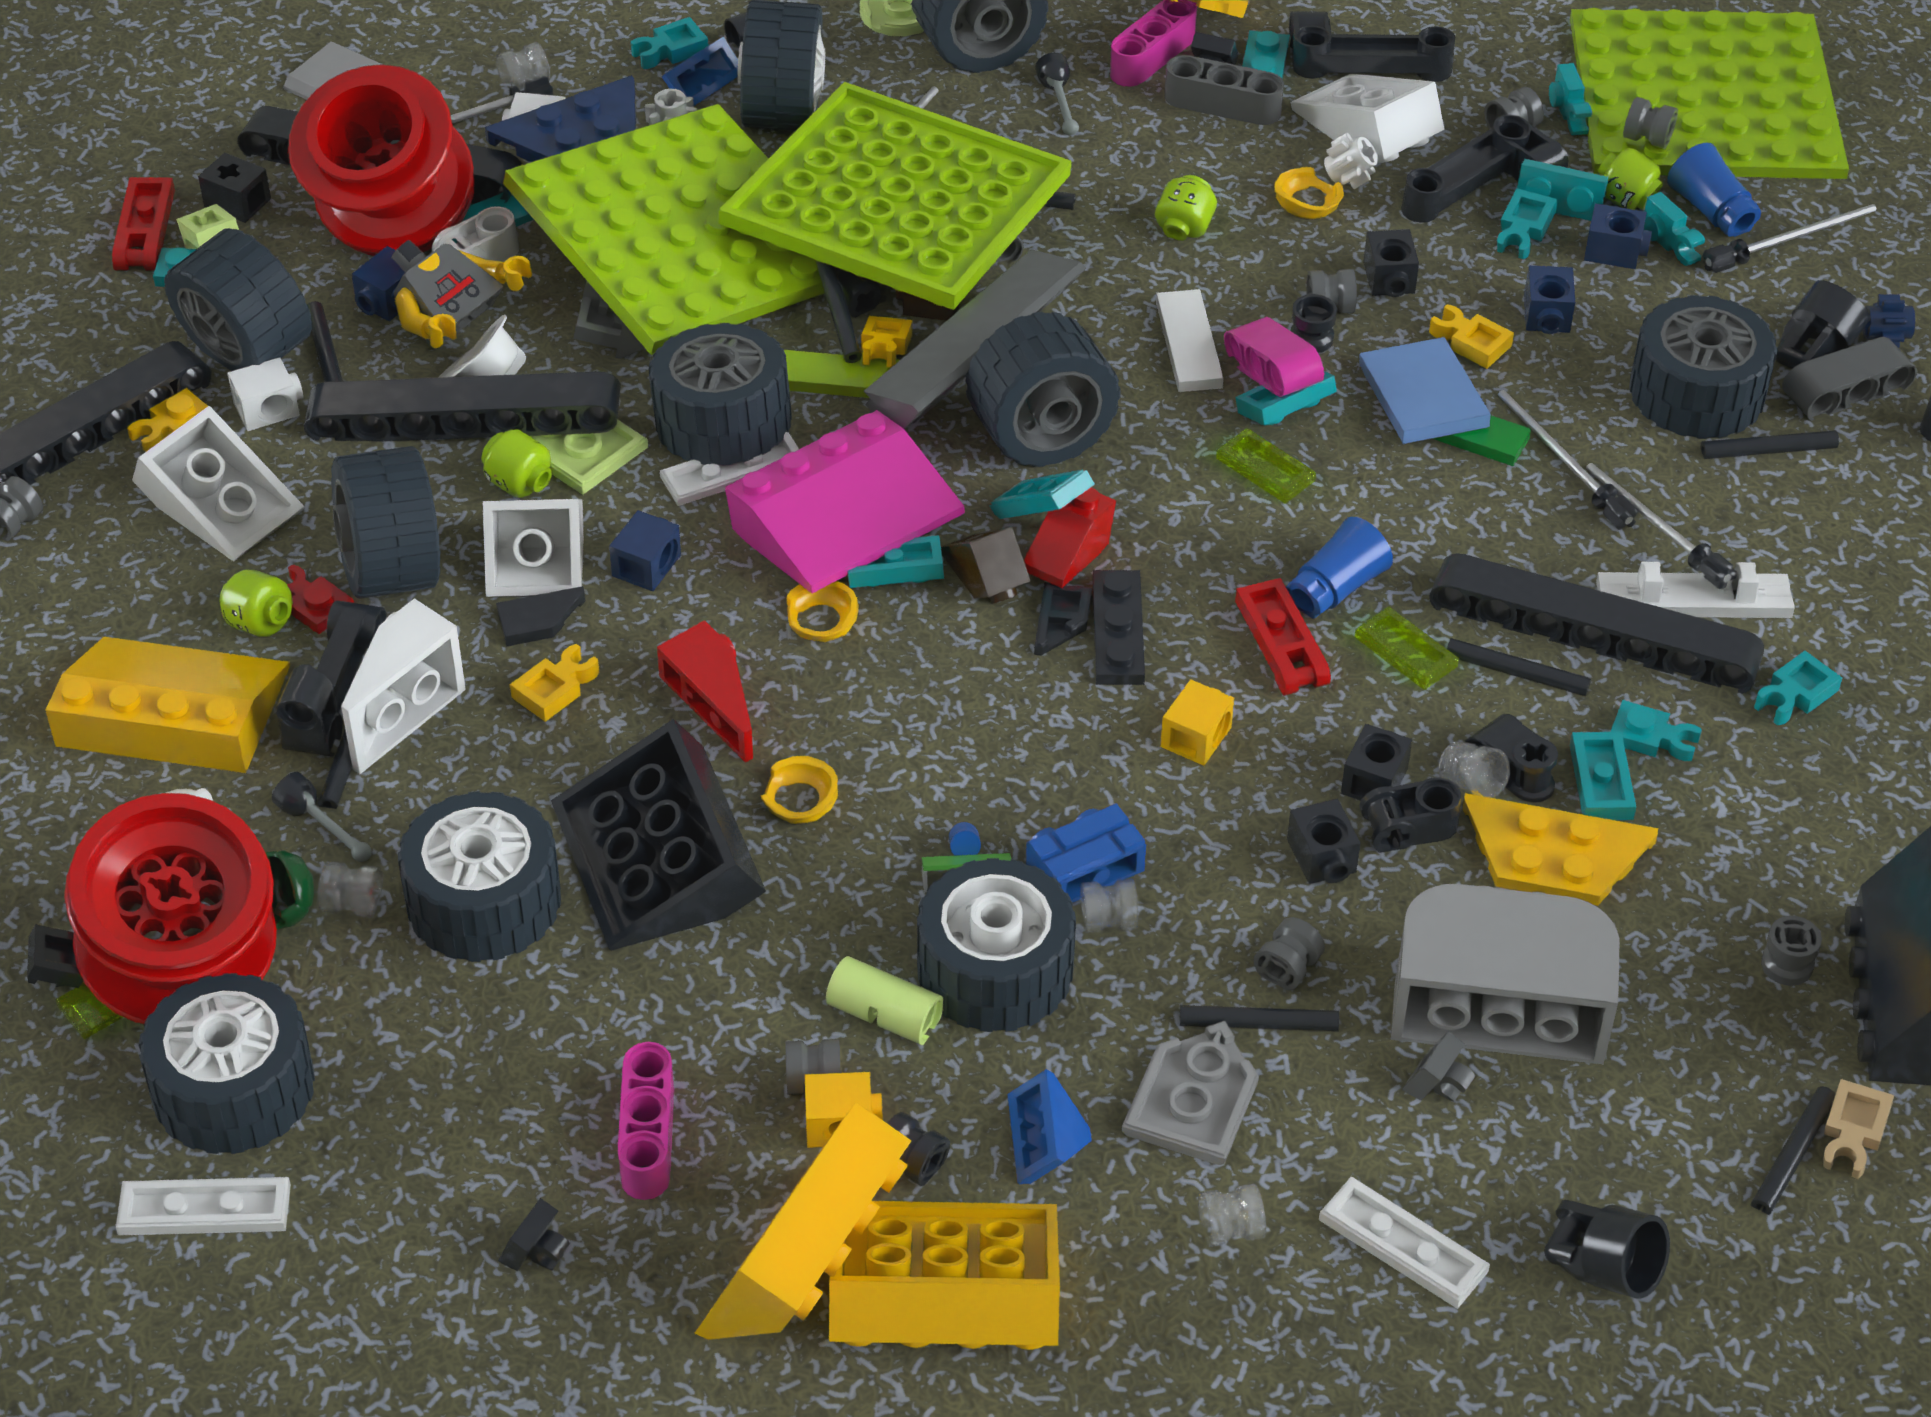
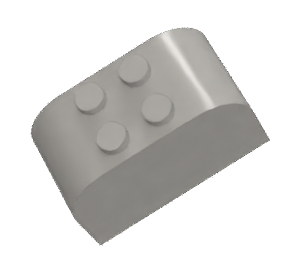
M1444 884L1423 891L1410 903L1405 916L1395 978L1391 1040L1435 1045L1449 1031L1465 1043L1463 1048L1604 1065L1618 1006L1620 942L1614 923L1595 905L1574 897L1463 884Z

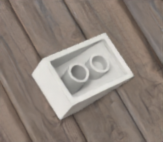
M1348 74L1290 102L1291 108L1295 113L1333 140L1345 133H1349L1352 140L1357 137L1366 138L1376 151L1377 163L1395 160L1399 157L1398 152L1406 148L1423 146L1429 142V137L1444 130L1436 84L1432 81Z
M210 406L138 457L132 479L157 508L233 562L304 509L303 504Z
M415 598L399 611L390 614L378 626L341 705L352 768L358 774L364 772L466 690L457 626Z

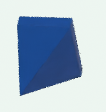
M723 36L670 69L662 78L669 89L680 90L686 97H692L693 106H695L738 77V59Z
M1045 1069L1007 1094L1018 1184H1031L1066 1162L1092 1141L1090 1127L1051 1071Z

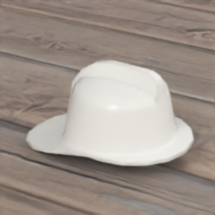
M502 315L474 347L449 366L438 378L515 375L525 363L526 356L502 327L507 316Z

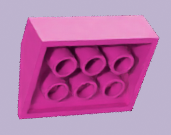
M878 410L865 414L858 420L832 433L823 435L819 440L795 452L787 453L781 459L757 471L750 472L743 478L725 487L732 529L746 543L810 593H814L847 576L849 570L857 566L868 565L883 557L885 552L893 548H900L902 544L916 537H921L965 513L962 502L905 429Z

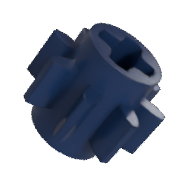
M1879 294L1877 303H1873V306H1865L1870 315V321L1862 330L1865 339L1887 337L1899 348L1900 342L1913 337L1915 331V311L1913 306H1905V301L1900 300V294Z

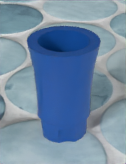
M1701 143L1690 148L1671 167L1667 177L1668 186L1692 203L1715 227H1719L1728 237H1736L1749 232L1760 219L1761 210L1759 206L1752 200L1750 192L1738 181L1725 164L1714 144Z
M1348 517L1343 521L1331 539L1299 569L1296 578L1286 588L1297 608L1314 619L1325 610L1335 608L1348 595L1372 578L1390 569L1393 564L1391 548L1384 536L1371 523L1359 517Z

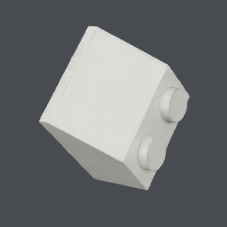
M582 499L483 501L486 597L540 595L582 586L584 544Z

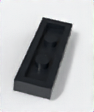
M1093 570L1096 685H1144L1145 662L1140 570Z

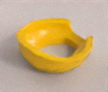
M1312 167L1290 169L1281 173L1274 186L1276 198L1281 207L1287 212L1305 219H1316L1329 215L1337 209L1344 196L1343 186L1340 182L1335 183L1333 186L1320 180L1315 175V170ZM1309 187L1320 189L1326 194L1323 206L1309 205L1292 196L1297 191L1308 189Z
M835 581L814 593H810L799 584L787 594L789 626L801 638L821 642L834 640L847 634L857 619V597L851 588L841 582ZM827 605L838 612L840 619L838 624L831 630L814 631L800 626L797 620L798 613L804 612L812 606Z
M792 756L776 762L771 767V777L765 794L761 795V799L769 811L778 818L791 824L814 822L832 809L838 797V777L834 769L822 760L810 756ZM795 783L811 785L817 790L819 801L815 807L805 812L787 810L784 806L775 802V794L779 787Z

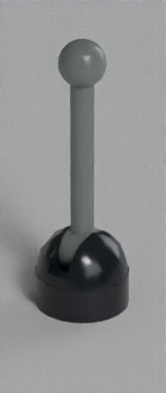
M1061 53L1045 54L1038 59L1035 65L1038 79L1044 87L1052 90L1055 89L1064 119L1062 130L1067 135H1075L1079 130V125L1072 119L1063 86L1067 83L1070 76L1067 59Z
M292 772L277 784L272 794V802L283 812L293 817L301 816L308 812L351 849L352 857L356 861L365 862L370 859L372 849L367 843L357 842L315 806L317 790L312 782L303 774Z

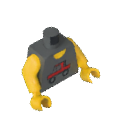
M408 240L391 257L405 272L394 291L401 327L405 331L423 337L426 343L435 350L450 338L452 340L457 339L456 333L493 306L504 287L502 284L507 282L509 289L518 291L524 286L522 276L532 277L530 262L524 256H513L505 262L488 260L457 250L451 244H443L426 256L411 240Z

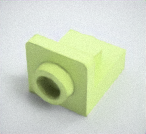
M217 204L176 219L186 249H198L223 229L239 230L236 218Z

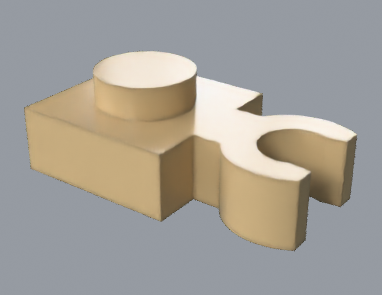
M1843 1079L1840 1080L1824 1135L1836 1139L1832 1140L1825 1148L1823 1157L1824 1168L1830 1170L1836 1157L1846 1156L1854 1162L1852 1177L1859 1179L1863 1175L1867 1161L1864 1147L1878 1151L1893 1104L1894 1095Z

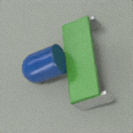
M968 822L957 823L949 832L950 848L954 856L922 857L924 892H927L928 888L927 871L950 870L951 868L960 867L966 862L973 860L982 861L987 860V858L1011 860L1010 853L978 854L981 842L976 827Z

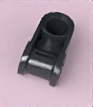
M1502 714L1465 740L1463 746L1467 760L1471 764L1477 762L1488 771L1485 775L1494 778L1518 798L1536 803L1543 802L1554 794L1555 781L1551 775V770L1557 764V748L1552 742L1524 726L1515 716Z
M1441 777L1429 778L1424 781L1394 787L1386 786L1373 789L1361 799L1359 807L1362 816L1371 823L1373 829L1371 839L1374 848L1382 853L1451 838L1458 829L1461 792L1455 783Z

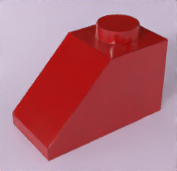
M1090 487L1061 509L1048 511L1024 558L1027 572L1063 588L1109 544L1116 500L1100 494L1096 489Z

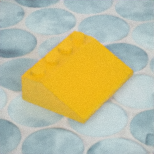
M103 637L62 673L45 709L55 747L246 773L290 668V662Z
M855 1102L695 1331V1334L711 1340L779 1333L794 1315L804 1321L823 1293V1291L814 1286L822 1273L825 1272L833 1277L851 1252L852 1248L843 1243L852 1229L860 1235L863 1233L880 1208L878 1204L872 1201L879 1188L881 1187L889 1193L907 1168L908 1164L899 1158L911 1140Z
M873 1201L880 1206L879 1210L861 1235L853 1229L843 1243L852 1248V1250L835 1275L829 1278V1342H844L847 1345L856 1347L867 1346L872 1343H901L904 1346L913 1348L924 1347L929 1344H958L969 1349L981 1348L986 1345H1015L1026 1350L1038 1349L1043 1346H1058L1060 1276L1057 1204Z

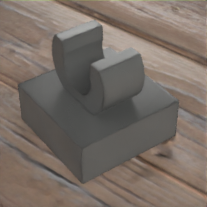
M1448 1031L1425 1054L1402 1090L1422 1100L1434 1089L1435 1093L1454 1102L1460 1092L1464 1093L1475 1077L1470 1068L1454 1061L1465 1043Z

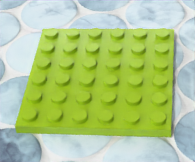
M1599 8L1571 9L1570 24L1577 70L1585 87L1584 101L1588 102L1592 109V117L1585 118L1589 128L1587 136L1593 174H1598L1597 171L1600 165L1611 152L1619 155L1625 149L1633 148L1657 164L1661 169V175H1668L1676 160L1687 150L1701 143H1712L1735 177L1847 179L1849 166L1814 14H1804L1801 12L1763 13L1760 11L1748 13L1722 12L1718 10L1696 12L1676 9L1668 11H1645L1640 9L1601 10ZM1636 97L1649 100L1652 104V109L1655 107L1660 108L1663 105L1678 109L1675 128L1666 149L1652 146L1650 141L1645 139V136L1638 141L1623 137L1626 118Z
M843 82L719 209L718 224L734 229L739 233L775 244L780 248L808 256L818 262L827 263L854 273L859 277L879 282L897 291L920 297L938 306L954 310L1070 176L1072 161Z
M719 104L505 170L503 184L651 355L659 347L661 348L668 339L679 335L680 332L687 329L697 328L700 325L730 323L737 325L825 293L815 259L780 248L775 244L739 233L734 229L718 224L719 209L768 160V157Z

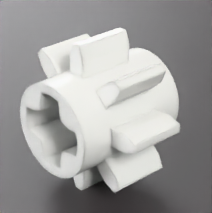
M664 89L655 94V104H645L646 122L649 125L697 111V108L693 107V98L686 97L682 91L677 89Z
M1345 133L1331 142L1332 147L1326 150L1329 156L1325 158L1324 164L1328 175L1335 183L1340 182L1345 185L1350 182L1353 189H1356L1371 180L1370 175L1375 173L1373 166L1377 164L1378 158L1373 145L1366 138L1357 137L1352 140L1349 133Z

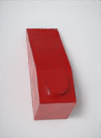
M704 620L657 646L659 677L745 763L753 759L752 727L736 662V650L731 640L723 633L718 634Z

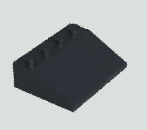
M674 719L551 800L599 926L611 951L725 919L766 892L704 747Z
M1930 826L1861 885L1855 906H1847L1845 913V935L1855 939V946L1851 947L1849 955V975L1851 978H1859L1860 987L1856 988L1854 992L1853 1016L1854 1019L1863 1020L1864 1030H1860L1858 1036L1857 1056L1859 1062H1867L1869 1081L1931 1085Z

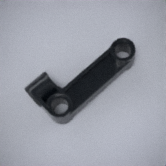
M1290 11L1289 35L1291 37L1292 67L1294 72L1301 77L1315 79L1323 77L1327 73H1417L1420 78L1426 81L1439 82L1448 79L1452 74L1456 37L1447 28L1438 26L1423 29L1419 35L1331 34L1328 12Z
M1516 115L1500 116L1494 121L1493 128L1428 168L1412 170L1407 175L1401 212L1407 219L1413 222H1430L1438 217L1439 212L1504 171L1518 182L1524 159L1568 168L1569 159L1567 153L1558 141L1550 139L1530 125L1524 118Z
M338 600L332 604L327 620L328 644L317 669L308 664L296 666L292 670L276 706V715L281 731L280 741L283 749L330 757L334 756L335 753L330 751L335 739L341 740L343 730L342 716L339 713L341 705L352 684L365 650L369 648L378 626L387 619L385 608Z

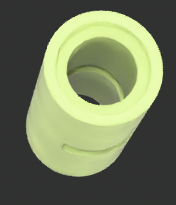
M846 956L840 961L832 974L826 992V1003L869 1023H873L877 1017V1025L920 1045L925 1044L929 1038L925 1033L929 1028L935 1029L943 1012V996L850 956Z

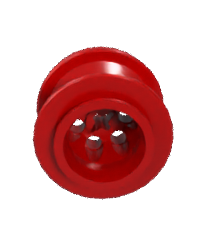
M384 64L368 65L347 70L329 79L317 88L303 103L293 121L288 146L291 168L299 184L314 198L316 210L324 226L335 238L356 251L375 256L386 246L397 250L403 243L411 240L422 252H425L432 248L435 238L441 231L461 223L470 208L474 194V166L471 152L464 138L452 126L449 107L441 92L428 79L417 72L400 66ZM393 140H400L395 144H391Z
M161 793L143 796L121 804L102 816L86 832L76 848L66 876L64 898L68 920L74 931L73 949L76 966L85 985L98 1001L114 1013L135 1023L144 1024L149 1014L155 1011L157 1004L162 999L173 994L176 991L175 989L186 983L190 984L198 981L199 978L210 975L212 977L220 976L224 973H237V975L247 976L250 974L261 977L262 980L270 969L275 953L277 928L272 908L274 881L270 861L256 835L239 816L227 807L207 798L182 793ZM190 928H198L202 930L200 933L191 937L185 936L183 934ZM150 931H158L163 934L157 940L144 937Z

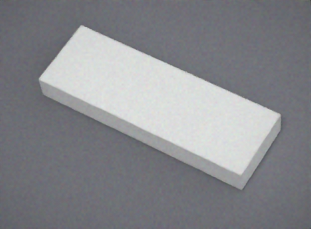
M1200 289L1157 293L1156 305L1178 392L1223 388V375Z
M785 432L784 438L779 445L771 448V451L764 455L761 454L754 457L752 460L724 466L715 463L703 465L700 461L691 460L660 470V477L677 506L723 492L727 485L743 478L750 472L757 471L781 459L787 453L799 450L789 432Z
M1352 1176L1320 1211L1319 1221L1457 1309L1489 1271L1490 1264Z
M289 1177L122 1181L116 1222L117 1234L155 1235L286 1231L290 1180Z

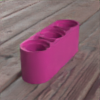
M1163 0L1115 37L1111 44L1110 77L1112 81L1121 86H1137L1167 64L1171 58L1177 56L1192 44L1196 31V3L1189 0H1178V2Z
M1264 317L1231 329L1224 334V345L1227 355L1229 357L1234 356L1240 365L1237 368L1278 397H1283L1315 385L1324 379V368L1317 350L1310 343L1269 317Z
M655 1042L638 1043L631 1047L625 1053L622 1068L618 1135L621 1184L628 1195L641 1200L653 1199L661 1195L668 1188L671 1172L674 1108L672 1060L666 1047Z

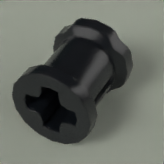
M836 267L849 314L856 318L875 309L881 298L880 288L871 281H865L854 273Z

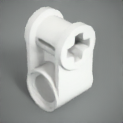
M504 207L484 209L479 214L441 231L433 242L432 252L443 244H451L457 250L484 259L505 262L508 258L516 256L519 252L514 215Z

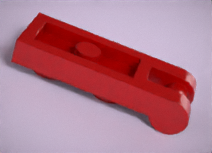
M129 177L112 250V263L115 271H128L129 266H144L145 271H155L163 247L175 193L173 178ZM132 247H144L143 249H132Z
M1278 578L1236 588L1235 603L1274 673L1275 681L1283 696L1297 693L1299 687L1313 684L1315 688L1329 685L1331 674L1328 663L1282 579ZM1303 661L1305 666L1294 668L1292 663Z

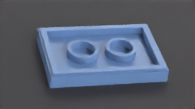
M1445 337L1359 354L1360 367L1403 444L1490 427L1491 414Z

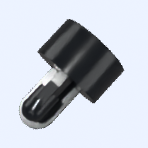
M1825 280L1815 281L1792 311V318L1786 324L1777 347L1775 360L1793 369L1803 362L1849 348L1870 321L1868 310L1854 295L1844 288ZM1809 338L1815 340L1807 352L1800 350Z
M1571 1200L1561 1201L1556 1210V1216L1560 1222L1544 1249L1545 1257L1550 1263L1559 1265L1577 1280L1636 1299L1647 1297L1656 1289L1663 1278L1670 1254L1669 1231L1667 1225L1660 1217L1613 1204L1601 1209ZM1584 1232L1586 1234L1583 1240V1245H1577L1576 1243L1578 1242L1580 1236Z

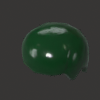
M285 850L265 852L270 861L274 881L273 913L278 902H283L288 906V908L279 913L280 916L274 914L276 928L284 929L295 926L308 914L309 908L313 905L315 894L313 875L302 857Z

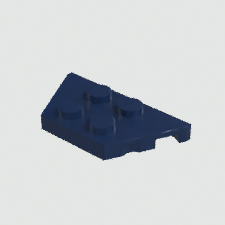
M631 75L486 126V141L495 147L500 142L509 144L516 148V156L529 162H534L636 130L635 80Z

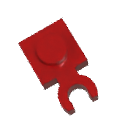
M296 565L288 567L289 576L294 581L287 584L291 590L293 601L291 615L317 634L327 629L329 611L336 600L354 603L353 598L322 576L310 583L307 581L305 571L301 567Z

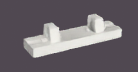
M1641 562L1638 573L1598 572L1596 580L1597 590L1695 617L1792 618L1795 609L1790 592L1788 574H1756V564L1754 562H1737L1735 566L1737 571L1736 579L1730 580L1724 589L1716 588L1704 578L1703 573H1660V562ZM1733 590H1737L1736 599H1734Z

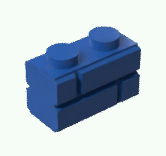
M1117 803L1102 810L1088 809L1081 813L1074 822L1056 830L1051 827L1044 828L1037 832L1026 844V865L1036 866L1044 870L1045 874L1049 877L1055 878L1062 885L1063 891L1068 893L1072 903L1145 870V839L1136 827L1129 823L1128 817Z

